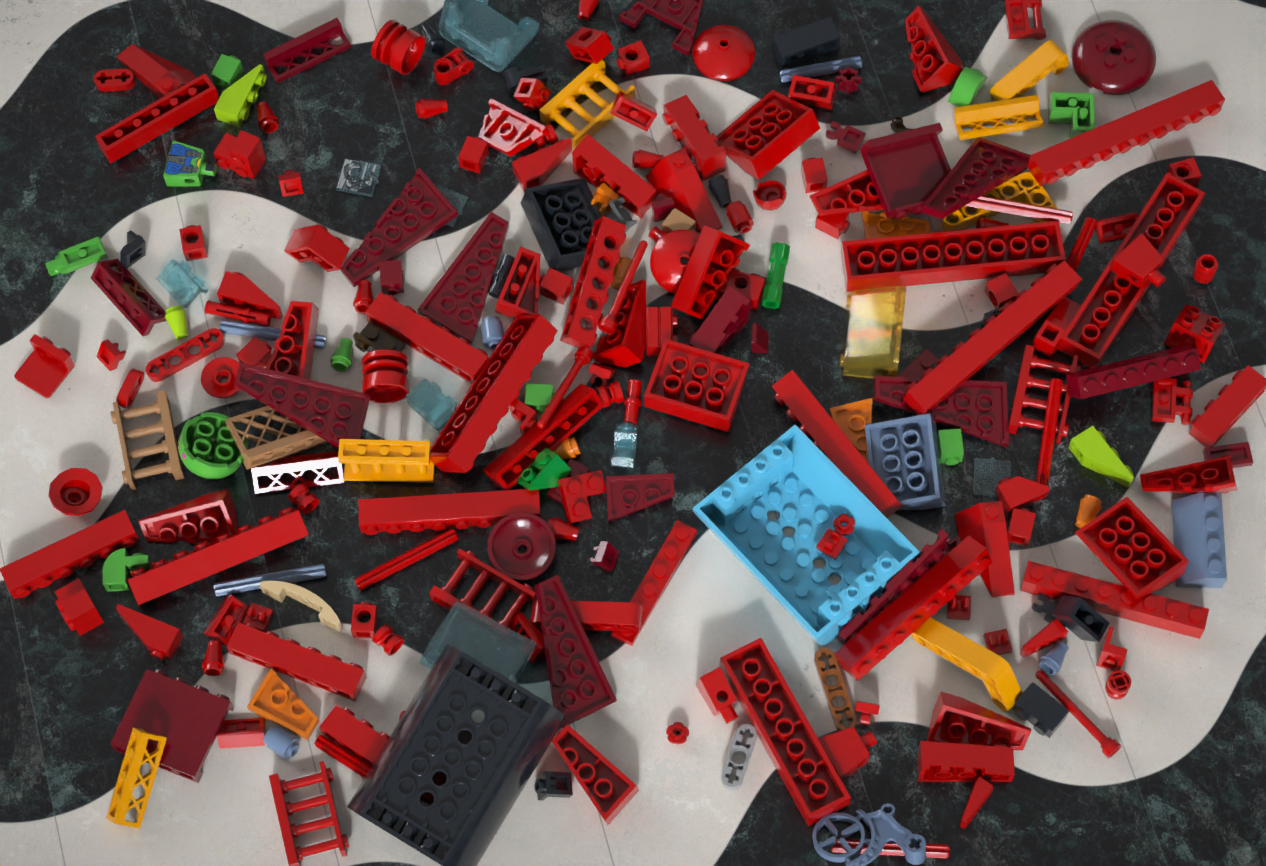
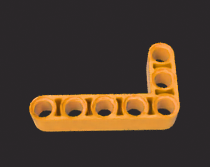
M1030 172L1019 174L982 195L1057 209L1043 186H1039ZM1005 193H1009V194H1011L1012 196H1006V195H1004V194H1005ZM1033 201H1039L1041 204H1036ZM964 206L942 220L941 228L943 232L966 230L976 225L978 218H983L984 216L991 218L1001 212ZM967 211H972L975 214H969ZM1033 218L1035 223L1052 222L1048 220ZM949 220H953V221H955L956 223H950V222H948V221H949Z
M931 617L911 634L913 639L921 646L983 680L993 703L1002 711L1008 712L1021 696L1022 690L1010 664L996 653Z

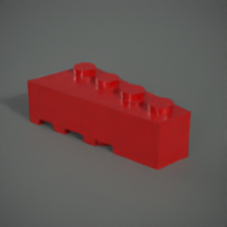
M684 95L664 104L663 121L672 128L674 140L680 142L682 145L681 149H685L702 181L725 172L726 150L723 145L719 147L717 143L718 138L715 134H710L706 121L704 119L699 120V112L688 96Z
M589 134L572 151L574 174L580 178H585L586 182L597 189L601 184L605 183L616 194L624 198L625 202L621 205L639 218H642L650 209L651 202L656 201L655 187L649 182L644 181Z
M704 225L671 307L702 319L717 297V290L720 286L725 285L728 280L727 275L733 267L736 268L740 262V255L743 251L748 250L750 244Z
M291 301L281 326L280 336L276 339L275 349L271 359L268 360L266 369L311 379L319 308L313 302Z
M567 724L551 742L600 815L609 825L637 794L639 789L635 783Z
M920 741L917 752L918 782H975L978 776L987 782H1012L1015 775L1013 748L1002 744L984 746Z

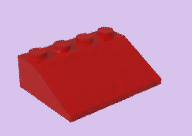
M772 90L716 137L718 138L717 143L719 147L723 145L725 148L726 156L745 173L760 180L807 139L812 137L820 129L813 109Z
M665 339L644 394V407L729 432L750 363Z
M1128 497L1122 499L1075 533L1136 599L1171 584L1184 574L1189 563L1188 559Z

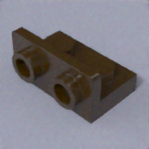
M372 321L365 326L360 334L358 332L353 334L355 346L362 352L384 349L402 352L406 347L403 341Z

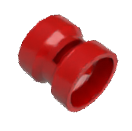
M550 123L545 125L550 132L534 142L536 149L545 148L547 145H553L558 141L556 132Z
M618 381L610 383L607 387L600 386L596 388L597 395L604 404L602 408L609 407L614 402H624L623 392Z
M304 483L296 486L288 495V499L293 504L298 505V510L303 515L312 512L320 501L315 494L310 493V489Z
M385 624L374 634L372 641L377 646H382L388 656H392L401 648L404 638L399 634H395L393 628Z
M1118 670L1112 672L1105 685L1107 695L1116 700L1124 698L1131 687V677L1125 671Z

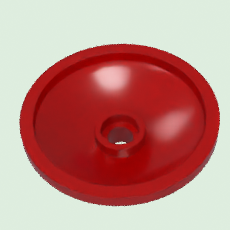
M717 25L704 30L696 38L692 56L695 66L706 77L718 81H730L743 76L752 67L755 59V47L750 36L740 28L731 25Z
M674 230L662 236L654 245L650 256V269L655 281L666 291L676 294L700 234L690 230ZM681 257H686L688 259V263L686 265L681 264Z

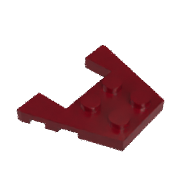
M704 0L637 1L632 5L631 9L627 12L623 11L619 15V21L636 28L644 15L648 13L681 30L672 43V48L689 56Z

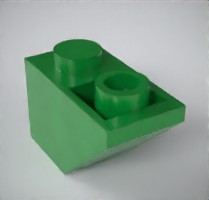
M544 448L530 466L522 472L516 482L530 491L554 488L559 486L558 480L566 478L572 470L556 453Z

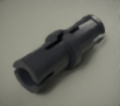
M503 254L498 269L494 271V279L488 290L491 297L499 299L515 260L513 256Z

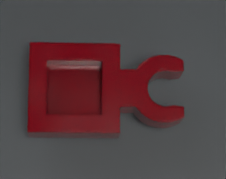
M834 121L831 122L830 128L836 131H826L828 139H838V146L855 154L866 138V133L849 125L843 129L839 123Z

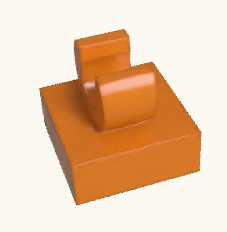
M603 183L598 187L591 204L597 203L601 207L600 212L606 211L609 213L612 209L608 202L618 199L620 196Z

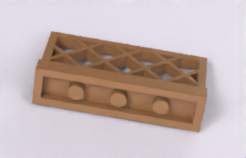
M269 406L228 418L225 422L244 458L243 463L246 469L328 442L296 422L290 421L289 418L286 417L285 419L274 415L276 410ZM261 415L268 418L266 425L254 422L255 417ZM271 420L283 424L280 431L268 427ZM241 422L248 426L246 431L243 432L237 430L233 424ZM286 425L298 429L297 433L293 435L283 431ZM251 426L263 430L260 438L248 434ZM266 432L278 436L272 442L264 440L263 437ZM245 439L256 442L257 445L246 450L243 443Z

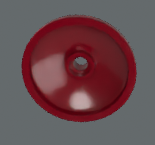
M514 513L501 519L493 527L487 545L489 558L496 570L513 580L520 581L530 580L544 573L551 565L556 552V541L550 526L540 517L530 513ZM521 546L527 547V551L525 553L519 552V548Z

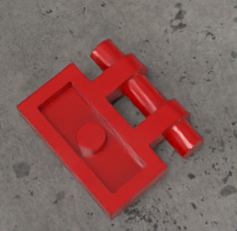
M1165 378L1153 381L1151 421L1174 423L1175 415H1179L1181 417V424L1189 425L1190 417L1193 414V409L1191 408V399L1193 398L1191 382H1182L1181 388L1177 387V379ZM1176 397L1182 399V406L1176 405Z

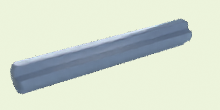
M860 56L784 69L780 71V79L782 82L792 81L793 75L810 78L832 74L848 66L852 69H859L862 67V60Z

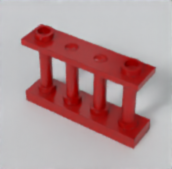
M1026 345L1008 426L1009 433L1016 434L1018 427L1022 426L1042 430L1044 428V421L1025 417V414H1021L1022 407L1031 406L1045 410L1047 407L1046 400L1032 398L1025 394L1026 387L1031 388V386L1049 390L1050 386L1049 380L1034 378L1033 375L1029 374L1030 368H1035L1036 366L1065 373L1077 372L1081 368V365L1077 364V355H1074L1070 365L1037 358V355H1033L1035 346ZM1063 383L1061 392L1065 393L1064 403L1059 404L1058 412L1061 413L1060 423L1056 425V443L1060 444L1062 436L1067 437L1069 424L1065 423L1070 396L1068 385Z
M459 549L457 555L458 560L461 561L460 565L445 587L440 589L435 585L429 592L431 600L508 645L513 638L510 624L526 600L531 603L537 600L534 588L528 584L522 585L478 560V557L473 552L468 550L465 552ZM471 567L480 572V575L465 597L459 600L452 596V591L467 569ZM490 578L499 583V586L483 610L480 609L478 611L472 607L471 603L486 580ZM509 589L519 596L503 620L497 622L491 619L490 614L506 590Z
M324 761L319 762L320 773L290 781L281 780L278 773L269 775L289 866H300L299 861L303 860V857L339 848L342 857L347 856L345 848H349L347 835L341 832L330 785L334 778L331 767L326 768ZM324 781L325 795L295 803L286 802L284 794H287L289 790ZM329 803L330 817L297 826L291 824L289 816H292L294 812ZM334 826L336 839L303 848L300 846L296 847L294 838H298V835Z

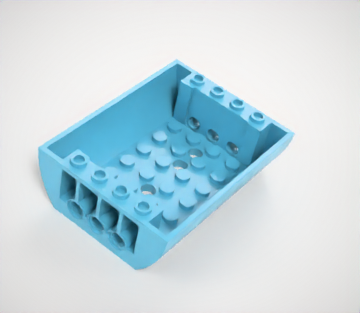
M796 425L792 426L693 507V511L698 518L819 645L832 643L838 637L839 632L860 611L865 613L867 611L866 607L875 595L881 597L886 589L885 585L910 560L914 559L916 561L920 553ZM770 512H777L780 518L772 521L768 519L767 515ZM840 514H847L855 520L854 531L849 535L843 536L848 539V542L838 558L834 560L817 550L816 546L828 528L835 531L833 520L838 518ZM787 527L792 528L795 534L787 537L782 533L783 529ZM821 559L826 565L818 569L814 567L813 562ZM836 575L841 579V582L833 585L828 581V578Z

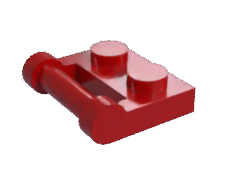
M1005 0L1008 39L1035 38L1041 40L1046 38V29L1043 28L1041 14L1042 0ZM1027 8L1033 10L1035 28H1030Z

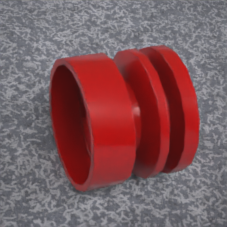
M389 20L375 37L371 55L375 60L380 61L384 65L390 64V67L400 74L407 75L421 59L426 40L423 35L412 29L407 30L405 25L400 24L396 20Z
M386 349L375 350L363 356L362 393L370 394L371 402L386 404L395 403L407 398L409 394L407 356L402 352Z

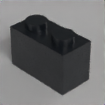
M1063 595L1052 614L1077 637L1085 641L1100 642L1110 624L1080 597Z
M1034 682L1021 694L1013 707L1017 717L1023 721L1027 720L1033 725L1037 733L1042 736L1046 735L1049 738L1069 714L1067 708Z

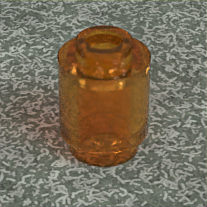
M620 257L619 262L615 265L613 271L615 276L610 285L613 289L619 290L632 261L630 258Z

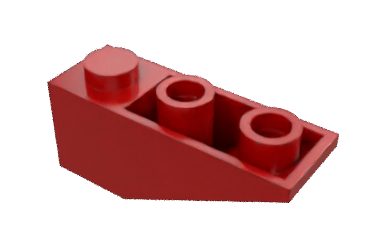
M571 138L558 140L551 146L539 148L534 153L520 156L512 162L513 173L523 192L527 188L537 187L546 182L571 153Z
M1067 297L1061 300L1036 334L1033 342L1034 349L1052 358L1058 349L1062 335L1082 305Z

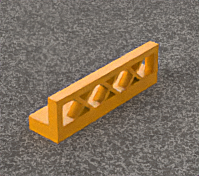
M1038 95L955 107L954 126L960 140L1041 128L1043 127V120L1039 112L1040 100ZM1035 117L1036 121L1025 120L1027 118ZM1012 121L1014 124L1008 125L1005 122ZM990 124L993 125V127L986 128L984 127V125ZM962 128H971L973 130L963 132Z
M133 727L106 816L114 824L140 829L167 740L165 736L147 733L142 729ZM148 739L157 740L156 750L149 754L146 750ZM148 761L151 766L150 771L142 777L139 772L140 766ZM142 784L144 788L143 795L135 800L132 794L133 790ZM135 807L137 810L135 822L125 820L127 811Z

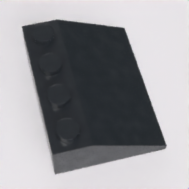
M585 178L527 188L520 202L549 268L558 272L572 270L582 265L594 221L602 217L597 204H591L593 195ZM604 240L606 247L609 248L608 241Z

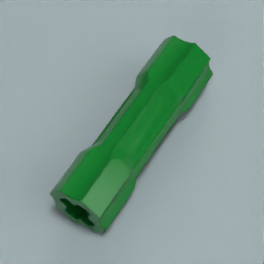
M776 242L771 247L769 269L762 297V306L766 308H780L784 275L790 252V246L785 243Z

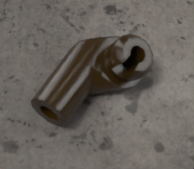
M896 116L892 119L890 126L894 133L911 130L905 127L903 118Z

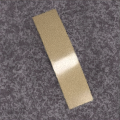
M261 581L259 586L262 593L281 603L287 595L320 612L318 616L322 624L340 633L343 630L341 622L333 609L311 591L287 582Z

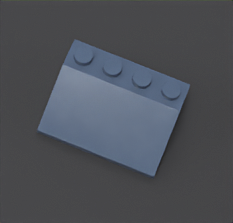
M929 413L865 425L869 465L901 503L902 507L898 510H926L946 506L937 427L932 415Z

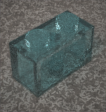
M424 378L406 395L407 402L436 431L440 432L455 411L457 404L452 397H446L442 394L441 388L435 382L430 383Z

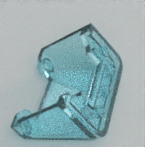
M445 0L438 25L441 36L455 46L461 47L466 53L496 72H501L512 63L535 37L540 23L530 17L521 19L517 25L487 5L488 0Z

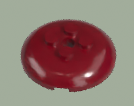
M1106 20L1097 22L1080 33L1074 42L1071 60L1076 75L1089 88L1092 89L1094 87L1104 91L1103 94L1125 95L1140 89L1150 80L1156 66V52L1149 37L1138 27L1123 21Z

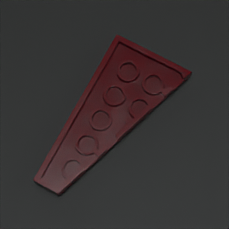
M977 137L924 203L922 212L932 217L944 219L1028 169L1027 164L1031 155Z
M242 362L239 364L234 386L337 448H339L340 439L361 438L371 397L370 394Z
M875 376L873 379L874 400L918 416L903 398L907 393L905 389L913 381L918 383L923 378ZM966 380L927 413H930L937 423L953 429H961L962 432L1006 448L1009 446L1007 382Z
M943 529L937 533V540L932 546L927 543L921 549L922 551L918 554L917 561L914 559L910 560L885 585L886 589L881 597L875 595L866 607L867 611L865 613L860 611L839 632L838 641L842 645L848 642L943 558L948 534Z
M556 575L535 586L553 707L566 716V719L559 728L561 729L567 724L578 721L616 702L617 699L559 576Z

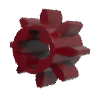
M850 66L843 70L839 69V76H835V83L839 84L838 90H842L847 94L853 90L858 91V84H861L862 77H857L859 70H854Z

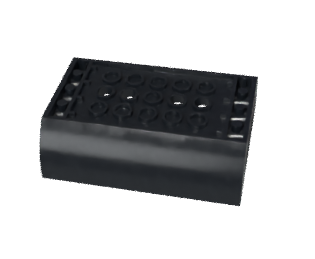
M446 644L347 807L442 866H477L566 719V716L540 697L465 652ZM476 710L484 713L485 717L481 723H474L471 720V715ZM462 731H469L472 734V739L468 744H462L459 741V734ZM438 772H443L447 776L445 784L441 786L436 785L433 781L434 775ZM425 793H431L434 796V802L430 806H424L421 803V797Z

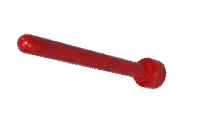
M645 240L639 242L608 315H605L600 320L598 328L607 334H614L617 328V314L648 246Z
M586 346L578 347L574 354L575 362L537 422L538 428H545L582 366L589 364L592 360L594 353L590 348Z
M1038 670L1035 674L1036 678L1101 744V752L1108 759L1117 753L1122 745L1116 739L1107 738L1042 670Z

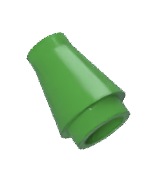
M348 338L340 339L336 350L330 358L331 367L339 372L347 371L352 364L353 342Z

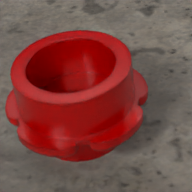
M840 514L838 518L833 520V527H835V531L838 534L846 536L854 531L855 520L853 517H849L847 514Z
M675 722L667 727V739L672 744H683L689 736V729L683 723Z

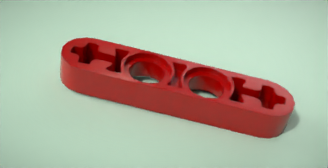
M211 328L153 359L145 368L148 378L153 382H160L221 349L225 343L222 332L217 328ZM214 336L218 341L214 343L211 337ZM202 341H205L207 348L204 347ZM194 345L201 347L200 352L197 354L189 353V349ZM174 356L181 357V362L177 365L170 364V359ZM164 362H166L167 367L169 369L166 370L165 366L163 365ZM157 368L160 373L155 374V372H153V369Z

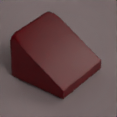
M753 323L751 351L752 353H768L769 334L757 323Z

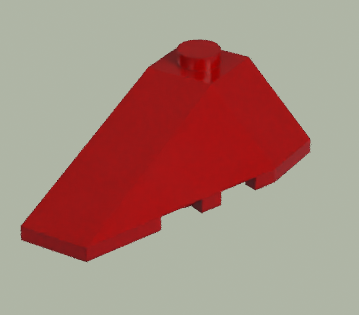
M941 691L932 711L927 741L984 746L1002 744L1013 748V750H1023L1031 733V728L967 699Z

